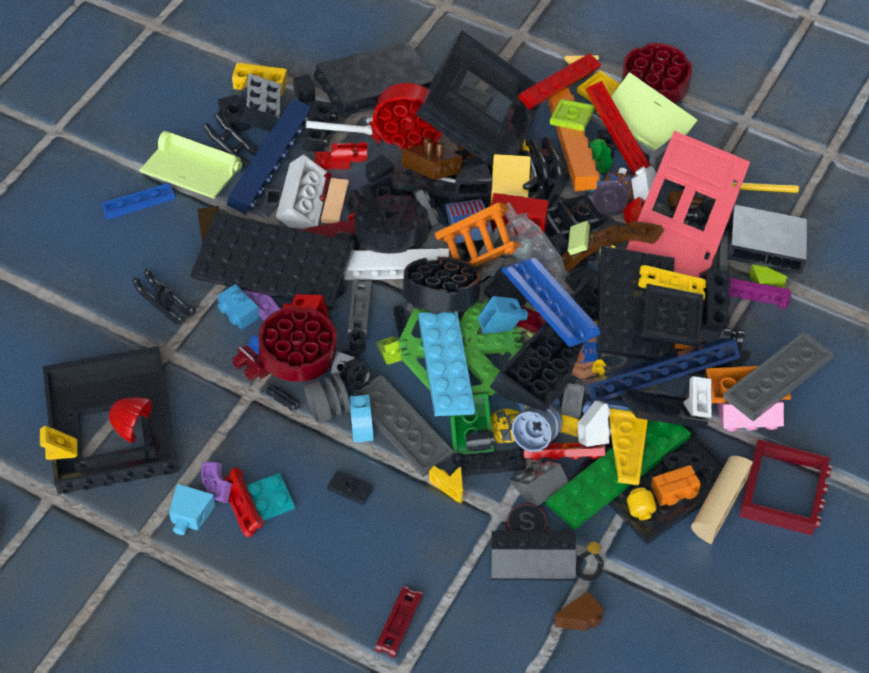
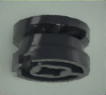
M352 359L343 366L341 377L350 387L360 390L362 387L370 384L372 370L361 360Z

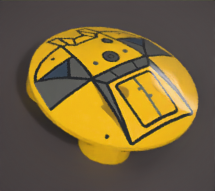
M502 409L490 417L495 442H515L511 431L512 423L520 412L513 409Z

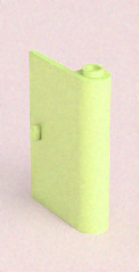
M631 73L626 76L611 96L633 137L653 150H657L671 139L674 131L687 135L698 121Z
M163 131L158 140V150L141 167L140 172L215 199L232 177L241 170L242 162L240 157Z

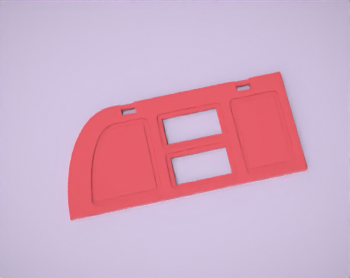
M674 131L637 222L662 225L665 231L654 244L629 241L626 250L673 257L674 272L699 278V273L710 269L750 161ZM664 179L685 186L673 219L652 210ZM733 180L737 182L735 188L731 186ZM695 191L716 199L704 232L683 223ZM706 252L710 253L708 260L704 259Z

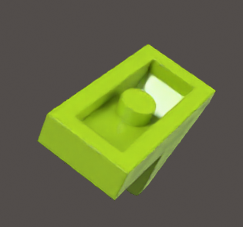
M391 336L376 341V345L386 365L401 361L402 359L400 356L401 348H399L398 344L400 338Z

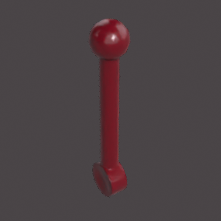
M329 172L324 174L325 183L322 195L319 196V200L322 202L326 200L325 194L328 181L332 178Z

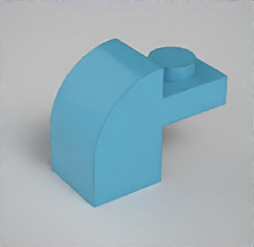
M369 395L349 396L354 442L374 441Z

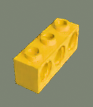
M244 63L236 64L232 75L233 89L241 90L247 75L251 74L281 84V95H284L288 83L287 69Z

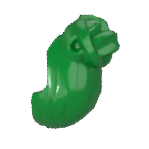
M595 139L589 144L592 150V159H595L596 170L605 174L613 164L611 149L607 147L605 140Z

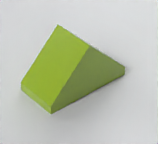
M751 265L750 277L752 282L785 288L787 276L768 267Z

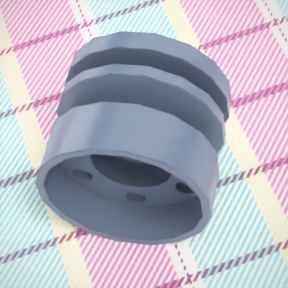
M552 404L546 411L527 406L514 419L511 431L514 440L520 447L527 451L536 452L547 447L558 436L562 429L563 421L560 412Z

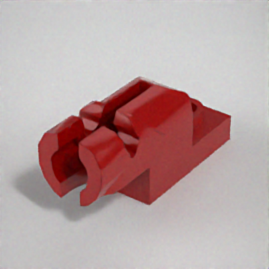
M354 142L332 143L331 152H315L314 163L324 170L350 169V162L368 161L367 142H358L357 145Z

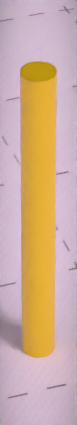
M733 182L731 186L735 188L737 183ZM742 183L740 190L798 193L799 186Z

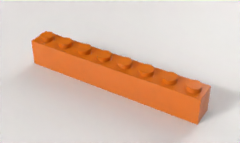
M569 88L548 99L551 115H553L560 99L575 101L574 95H571ZM555 126L575 192L596 189L597 182L600 179L599 172L595 171L596 163L595 159H592L591 148H588L589 143L588 138L585 137V130L580 131Z

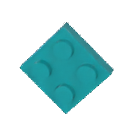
M280 473L246 485L257 513L263 520L295 509Z

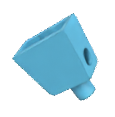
M177 484L169 511L171 522L175 524L173 531L176 534L184 535L187 528L200 529L216 505L214 495Z

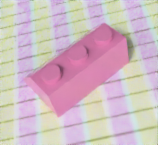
M781 400L755 421H751L730 403H717L720 425L726 428V431H737L738 428L758 430V427L775 430L778 429V426H784V403Z

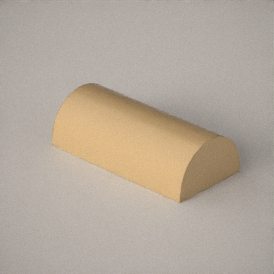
M740 456L728 458L691 525L693 532L702 540L712 545L748 479L753 461Z

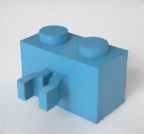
M236 284L217 295L219 303L217 306L221 313H226L231 323L237 325L241 330L260 318L258 306Z

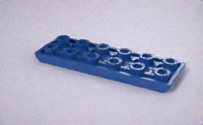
M535 257L502 267L503 273L569 347L599 336V327Z

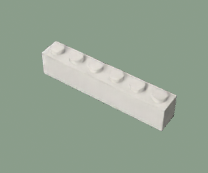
M443 248L411 249L406 252L391 254L370 250L354 251L344 280L403 279L404 269L409 263L421 258H427V261L437 260V257H451L450 250Z

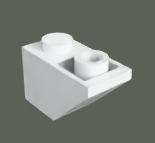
M599 400L595 401L578 422L579 443L585 446L609 443L611 432L608 426V417L610 410L607 403Z

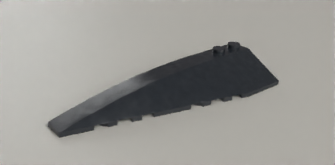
M593 272L571 294L573 300L592 321L598 305V276ZM546 321L498 372L490 388L507 400L546 411L565 390L584 342L569 347Z

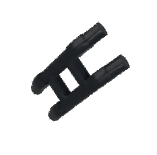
M217 112L214 117L220 127L226 132L219 137L208 122L202 126L213 142H216L225 152L240 157L242 166L248 168L251 162L238 153L245 148L248 153L256 155L259 149L243 138L223 118L220 112ZM231 136L239 142L234 148H231L225 142Z

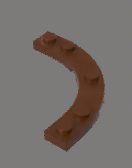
M630 222L628 226L619 227L614 225L589 236L587 250L570 255L567 250L550 267L548 272L560 284L580 261L599 250L601 246L606 247L623 241H640L654 244L665 230L662 225L645 222Z

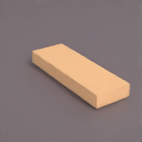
M331 178L321 223L331 224L340 222L349 180Z

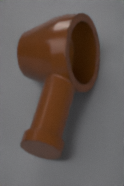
M674 191L668 194L671 210L676 211L683 192ZM693 197L691 205H698L700 207L702 198Z

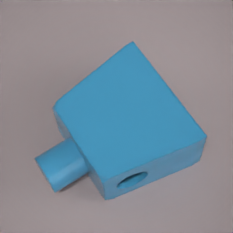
M493 296L478 316V320L483 334L512 330L519 320H526L528 313L526 309H521L517 299Z

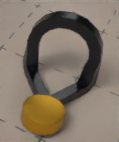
M596 542L588 543V551L579 556L576 564V574L579 578L586 581L597 579L604 567V561L598 554L601 546ZM593 554L598 561L597 571L593 575H585L581 572L580 566L585 557Z

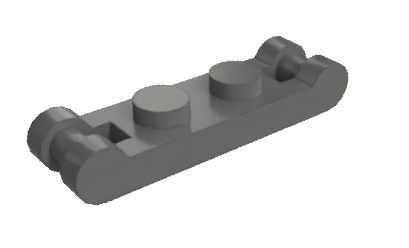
M353 280L348 335L353 330H361L365 333V337H367L372 280H366V282ZM355 324H362L361 327H355Z

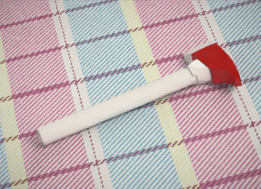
M367 118L368 126L306 121V128L364 133L375 139L377 144H380L381 137L374 128L373 118Z

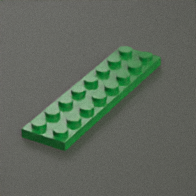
M648 420L640 478L661 462L667 453L673 452L687 441L691 433L682 425ZM612 448L605 453V456H601L546 500V505L572 529L576 530L632 484L618 482Z

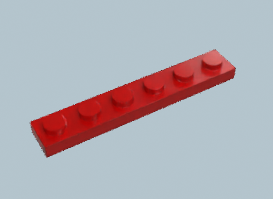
M589 53L523 91L518 98L530 110L600 68L601 64Z
M600 81L588 86L585 91L633 175L635 176V172L641 167H650L603 82Z

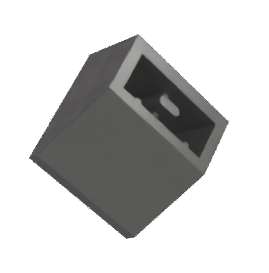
M542 459L535 460L529 468L516 472L515 477L510 479L511 484L528 503L537 506L545 502L569 482L559 463Z

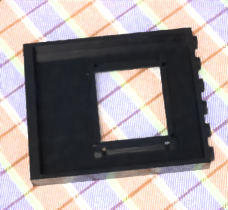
M461 30L453 40L415 114L493 168L494 154L518 156L540 106L539 104L529 110L518 97L520 93L537 83ZM468 70L512 101L502 124L457 93Z
M159 346L43 366L48 425L50 428L77 439V456L75 458L52 459L54 485L58 494H69L73 491L90 490L95 487L111 486L112 484L122 482L129 483L133 480L150 479L155 476L171 475L179 472ZM141 397L152 401L149 418L141 416L145 446L83 457L79 416L110 411L112 405L123 398Z

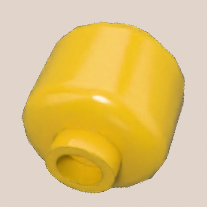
M637 488L630 492V495L627 497L630 514L633 517L639 518V520L651 518V514L656 511V503L652 492L646 490V488Z

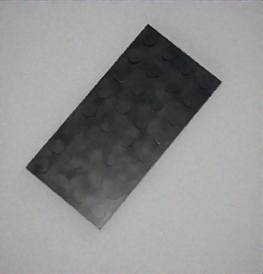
M215 212L191 272L192 279L228 287L236 284L241 290L293 301L297 294L323 295L327 309L333 310L356 245L352 241Z

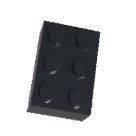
M248 74L241 88L239 122L271 132L280 117L281 84Z

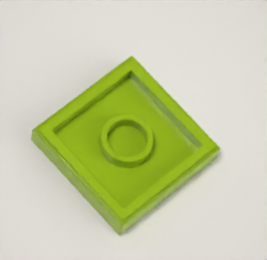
M560 99L550 118V125L584 131L594 112V105Z

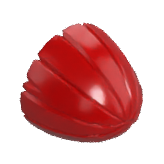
M141 397L123 398L116 401L109 411L111 426L123 439L130 443H135L137 435L133 434V426L136 425L140 415L149 418L152 401Z

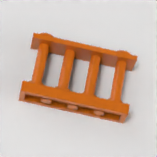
M496 203L435 233L437 240L445 241L448 244L452 258L460 260L461 258L454 240L456 236L463 235L471 257V261L468 262L475 267L503 254H512L516 252V248L521 247L520 242L510 241L502 219L503 214L509 212L507 205L503 203ZM492 219L497 224L504 244L494 249L486 227L487 221ZM475 227L479 228L488 252L479 257L470 234L471 229Z

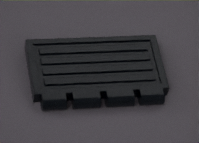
M630 389L623 390L621 398L638 419L706 429L707 419L705 417L691 416L684 405V401L687 398L662 394L656 395L655 393L639 392Z

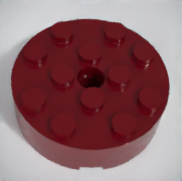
M647 43L644 47H635L626 55L623 62L621 80L623 82L626 76L631 73L675 104L682 100L689 91L692 64L685 57L683 51L672 45Z
M295 307L280 309L268 316L260 327L258 340L260 361L267 371L280 379L293 382L313 380L323 375L332 366L337 346L336 329L330 319L317 310L307 307L306 310L295 309Z

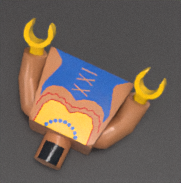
M597 337L584 342L571 375L585 380L605 373L603 367L606 364L603 360H598V352H596Z

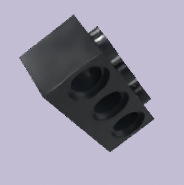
M314 100L308 121L333 123V121L337 120L338 111H335V106L330 102ZM305 127L302 136L303 150L324 152L325 146L328 147L329 134H332L333 130Z
M707 269L699 273V278L706 280L701 329L719 332L728 328L730 321L728 316L730 304L729 272Z

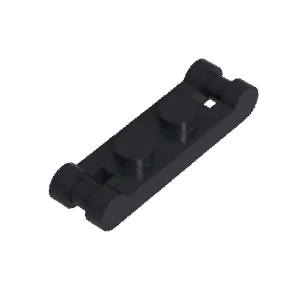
M521 447L507 451L466 455L456 453L452 456V461L455 464L454 472L461 467L462 476L526 469V461L523 460L524 449Z

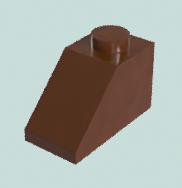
M587 591L554 615V626L556 628L587 631L591 627L596 628L603 621L604 609Z

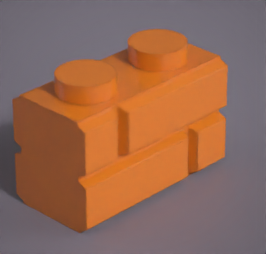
M691 465L652 477L651 489L660 506L665 504L671 506L680 499H692L697 496L700 489V481Z

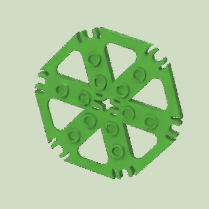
M485 299L484 303L477 302L468 308L460 322L467 368L482 383L481 385L471 386L472 395L488 394L489 396L494 395V393L497 394L490 386L500 370L484 354L511 353V360L523 346L522 342H516L520 341L521 338L520 331L516 327L502 333L477 334L480 329L478 316L486 307L487 299ZM414 308L399 339V348L406 349L401 350L400 356L402 357L401 360L430 390L427 371L417 361V359L425 358L422 338H415L412 335L419 313L430 311Z

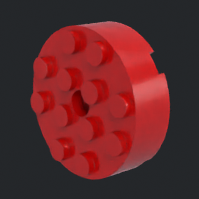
M400 83L388 87L381 93L373 113V125L377 134L389 145L393 143L402 150L424 144V138L429 137L433 144L438 142L442 132L415 114L428 90L427 88L413 83Z

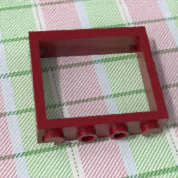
M758 440L739 517L813 536L815 527L819 528L822 517L818 516V513L823 511L825 504L822 494L826 495L829 483L825 482L826 477L830 478L832 466H829L830 457ZM762 456L820 470L810 518L751 503Z

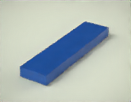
M169 182L102 202L101 207L106 220L176 198Z

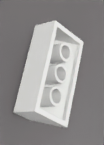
M305 155L291 162L276 218L293 228L318 226L323 202L319 200V196L322 195L325 183L324 174L327 171Z

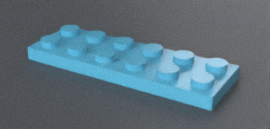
M457 311L441 312L439 314L431 312L419 313L418 320L434 416L474 414L475 407Z

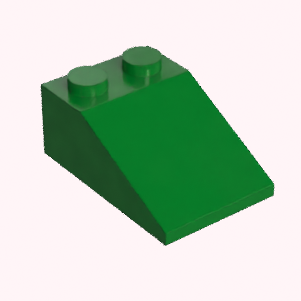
M488 394L472 395L475 407L474 414L450 415L454 454L462 453L466 455L494 452L493 445H491L492 449L474 452L473 450H467L465 434H470L472 431L489 429V432L492 433Z

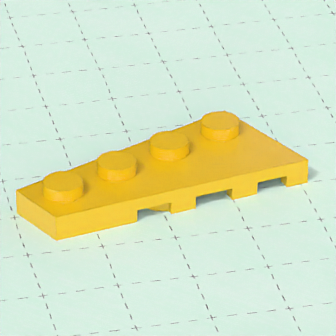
M609 408V424L618 482L639 485L648 420L636 418L632 411Z

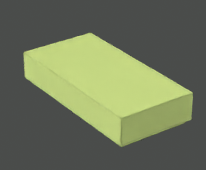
M587 221L570 227L568 244L570 255L588 249L590 225Z

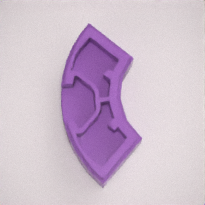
M203 462L201 478L207 493L213 494L214 499L219 502L228 503L232 483L223 479L221 472L222 464L218 462Z

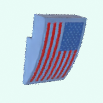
M481 199L445 204L449 225L486 209ZM487 221L486 227L488 229L489 235L491 236V224L490 221ZM479 228L471 229L470 234L473 241L483 240ZM460 234L455 237V243L465 242L463 235Z

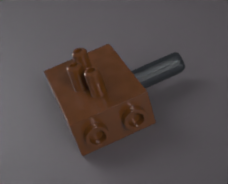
M429 137L424 138V144L402 149V166L435 180L459 174L462 169V160L467 159L469 153L466 149L449 151L444 149L443 143L435 145Z

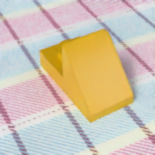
M46 425L40 429V446L45 448L47 460L75 458L77 456L76 438Z
M433 466L429 470V482L461 504L463 502L461 467L449 476L445 470Z

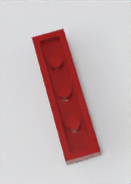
M579 442L550 443L541 451L532 452L524 449V458L538 460L549 457L552 460H558L561 457L580 459L581 457L590 456L592 459H598L601 456H605L606 444L585 446Z

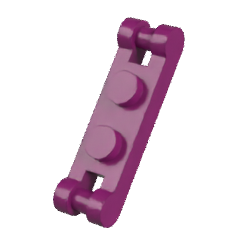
M729 278V298L733 296L745 300L749 299L775 304L781 309H786L789 306V299L791 298V291L789 289Z

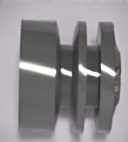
M338 374L331 375V380L329 377H325L324 387L317 380L304 385L309 408L318 424L331 419V410H333L337 417L341 416V410L344 414L350 413L349 395Z

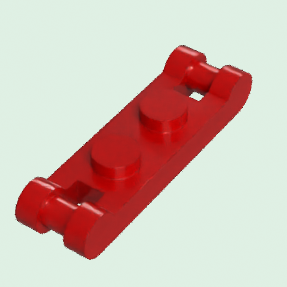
M234 467L230 471V475L223 478L225 481L232 483L228 500L243 534L251 538L255 534V530L260 529L264 525V520L258 515L242 478L243 472L238 467Z

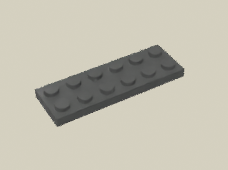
M804 331L724 393L723 398L751 421H755L834 358V353Z
M382 375L372 380L368 386H364L362 389L350 394V396L369 395L372 423L422 477L429 474V470L433 466L438 468L454 455V451Z

